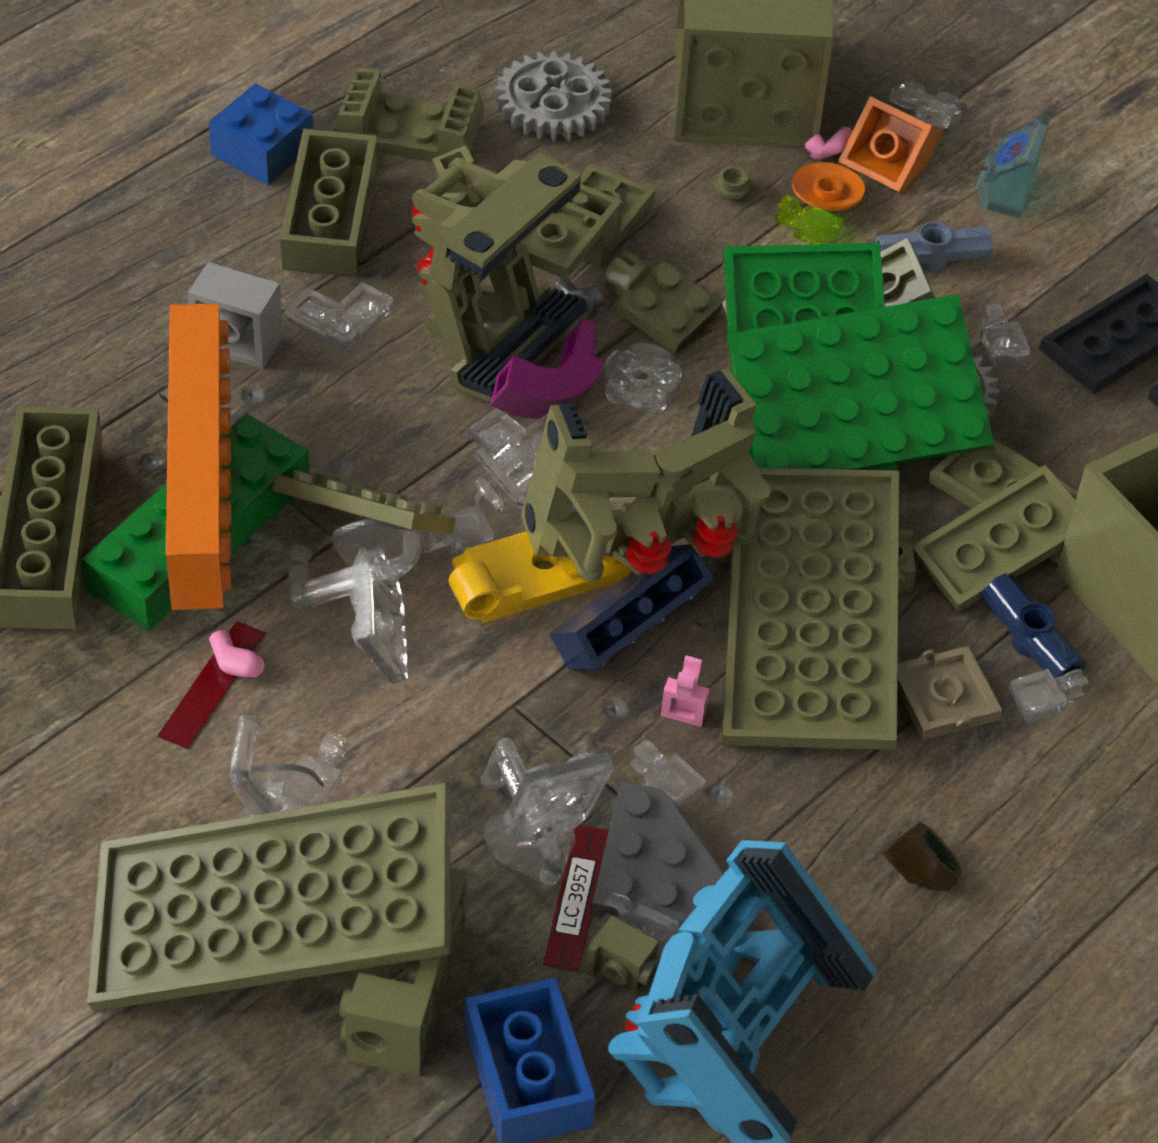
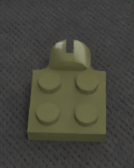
M626 250L619 254L624 260L616 257L605 272L607 279L603 280V286L620 299L615 311L674 355L716 317L722 307V303L664 260L659 265L651 266L633 252Z

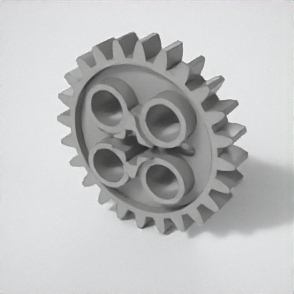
M552 51L550 57L545 58L541 52H537V59L533 60L531 57L524 55L523 64L518 61H512V69H503V77H498L495 102H497V111L503 112L502 120H512V129L523 126V135L526 136L534 131L537 132V139L539 140L544 134H550L552 141H555L557 135L560 134L566 140H570L571 133L575 132L580 137H583L584 128L595 131L596 123H604L605 115L610 113L612 90L610 89V80L604 79V71H595V63H589L584 66L583 57L573 61L570 60V53H566L562 58H558L556 52Z

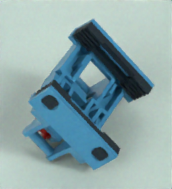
M742 840L726 861L730 867L714 886L702 888L694 896L693 903L696 908L678 929L679 933L673 935L665 945L649 996L639 997L635 1001L636 1005L633 1007V1011H629L626 1014L628 1019L626 1032L620 1033L612 1039L608 1046V1051L614 1059L622 1060L646 1090L645 1098L651 1105L696 1108L713 1130L725 1134L732 1143H789L797 1122L773 1091H768L767 1093L754 1076L761 1054L758 1048L763 1044L812 977L822 987H827L829 984L831 988L837 986L842 989L844 986L845 989L852 988L853 990H858L859 988L861 991H865L878 969L786 843ZM763 908L779 928L778 930L746 931ZM744 958L756 962V966L743 982L737 983L732 976L739 959ZM647 1061H658L669 1065L678 1075L660 1078Z

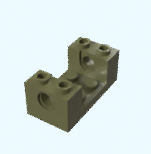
M451 868L450 955L421 959L420 962L413 961L407 983L358 972L353 990L347 988L344 990L339 1009V1016L344 1017L340 1041H344L347 1044V1061L420 1077L466 922L467 871Z

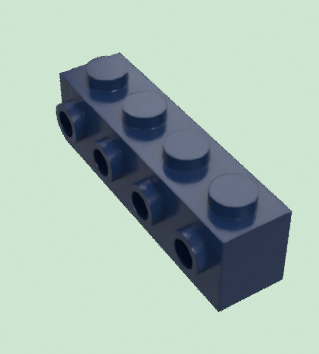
M690 544L671 546V552L667 557V564L663 570L654 574L642 573L641 575L632 572L549 635L569 670L587 669L588 672L598 670L610 661V657L618 651L634 644L640 638V635L650 627L667 619L669 613L679 605L695 598L698 595V591L714 580L703 558Z

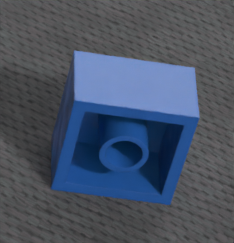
M255 83L209 121L211 155L269 185L297 161L303 129H313V113Z

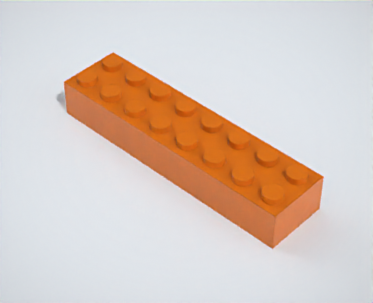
M219 303L170 305L166 561L172 610L224 608V591H232L231 565H224V563H229V558L232 557L231 532H223V530H229V525H231V501L223 500V498H229V494H231V470L223 469V466H229L231 462L230 438H223V435H229V432H231L230 407L223 408V404L231 402L230 378H223V374L231 372L230 348H222V345L229 344L228 320H220Z

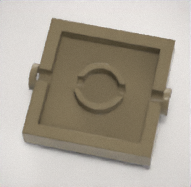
M968 646L937 654L932 649L926 650L917 659L897 664V693L922 741L1000 721L1003 710ZM931 655V660L928 661L926 657Z

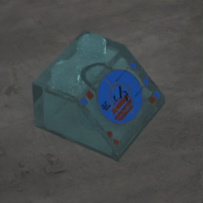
M1043 116L1002 134L997 148L990 147L985 162V168L988 171H980L975 191L981 192L979 208L1021 219L1039 171L1050 118Z

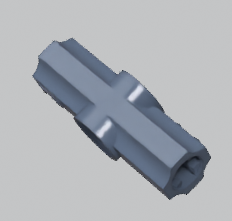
M928 222L921 226L919 232L879 235L875 239V243H880V251H883L908 237L914 246L923 269L928 272L941 271L946 267L948 261L990 258L992 253L991 233L988 226L950 229L947 225L940 222Z

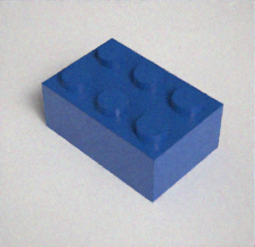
M556 977L465 998L464 1029L499 1143H527L593 1127L596 1098Z

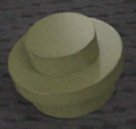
M739 166L723 168L715 179L716 191L725 198L740 199L747 196L751 191L752 183L748 172Z

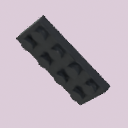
M1145 274L1043 337L1039 350L1093 394L1158 353V282L1148 274Z

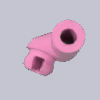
M842 127L826 142H824L821 135L815 134L805 142V148L811 153L809 156L816 160L841 154L853 130L849 127Z
M220 630L210 636L209 641L217 663L224 673L256 678L262 674L265 666L262 657L256 655L251 650L234 647L229 632Z

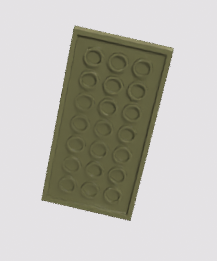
M758 468L763 479L769 485L771 493L768 501L762 504L754 525L756 534L753 541L748 544L733 541L723 745L896 750L899 471ZM736 488V495L743 507L746 497Z
M446 783L101 842L87 1004L95 1012L450 955L451 791Z

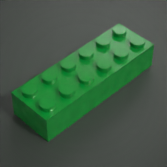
M247 413L231 426L229 435H223V438H230L231 462L229 466H223V469L231 470V494H229V498H223V500L231 501V525H229V530H223V532H231L232 554L293 498V496L273 491L276 475L292 477L294 470L309 473V451ZM167 483L81 559L85 590L147 631L151 630L172 610L166 561Z

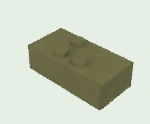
M303 129L280 238L282 270L357 277L378 169L377 136Z

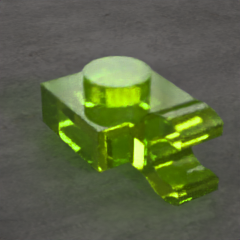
M785 195L778 204V207L782 210L776 216L775 221L782 226L794 228L793 237L808 244H832L842 230L843 218L810 206L805 211L800 202L792 196Z

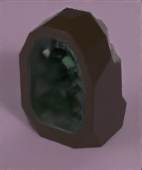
M922 822L916 823L883 852L887 861L895 867L908 883L923 884L928 890L949 891L959 882L962 874L960 864L953 852L933 829Z

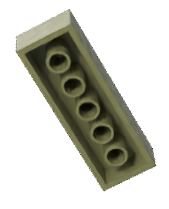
M17 406L0 505V628L76 630L84 577L81 559L87 554L103 443L98 408Z

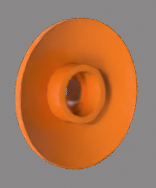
M818 162L807 164L799 168L794 173L792 179V188L797 197L808 205L823 210L839 211L852 208L862 201L865 193V185L860 176L854 171L834 163Z

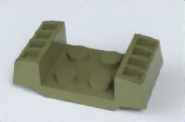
M358 68L355 71L338 114L334 132L377 136V149L379 153L433 162V158L464 145L467 146L469 152L471 151L484 115L481 93L476 88L459 83L454 84L448 103L381 92V70Z

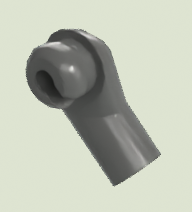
M561 279L554 286V288L558 289V293L562 290L565 291V295L570 293L572 297L576 295L578 299L581 297L585 298L587 312L593 311L595 306L602 304L604 300L601 290L596 285H591L587 289H577L570 279Z

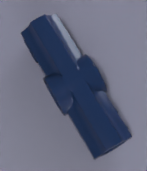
M1006 573L994 578L984 588L982 599L1012 633L1011 639L1014 649L1024 656L1032 657L1055 685L1059 684L1063 687L1073 682L1084 671L1086 666L1085 660L1054 625L1055 614L1053 610L1045 604L1034 602L1013 576H1008Z

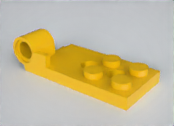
M527 531L468 548L461 555L452 558V565L455 570L451 573L448 582L464 615L471 620L481 619L484 624L620 582L633 571L615 557L603 556L604 570L601 578L596 581L585 580L579 575L576 566L569 556L536 557ZM539 561H547L554 566L544 570L535 567L534 564Z

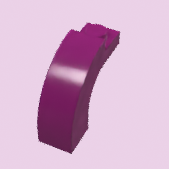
M583 318L566 336L560 367H541L514 355L497 374L490 406L519 417L547 418L551 405L575 403L596 381L603 368L604 360L594 356L597 349V341L594 340L597 324Z

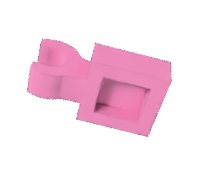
M686 655L682 673L679 672L678 678L668 677L663 692L661 716L702 727L707 714L710 691L709 688L698 686L703 660Z

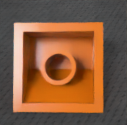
M870 96L838 162L902 193L928 165L943 132Z

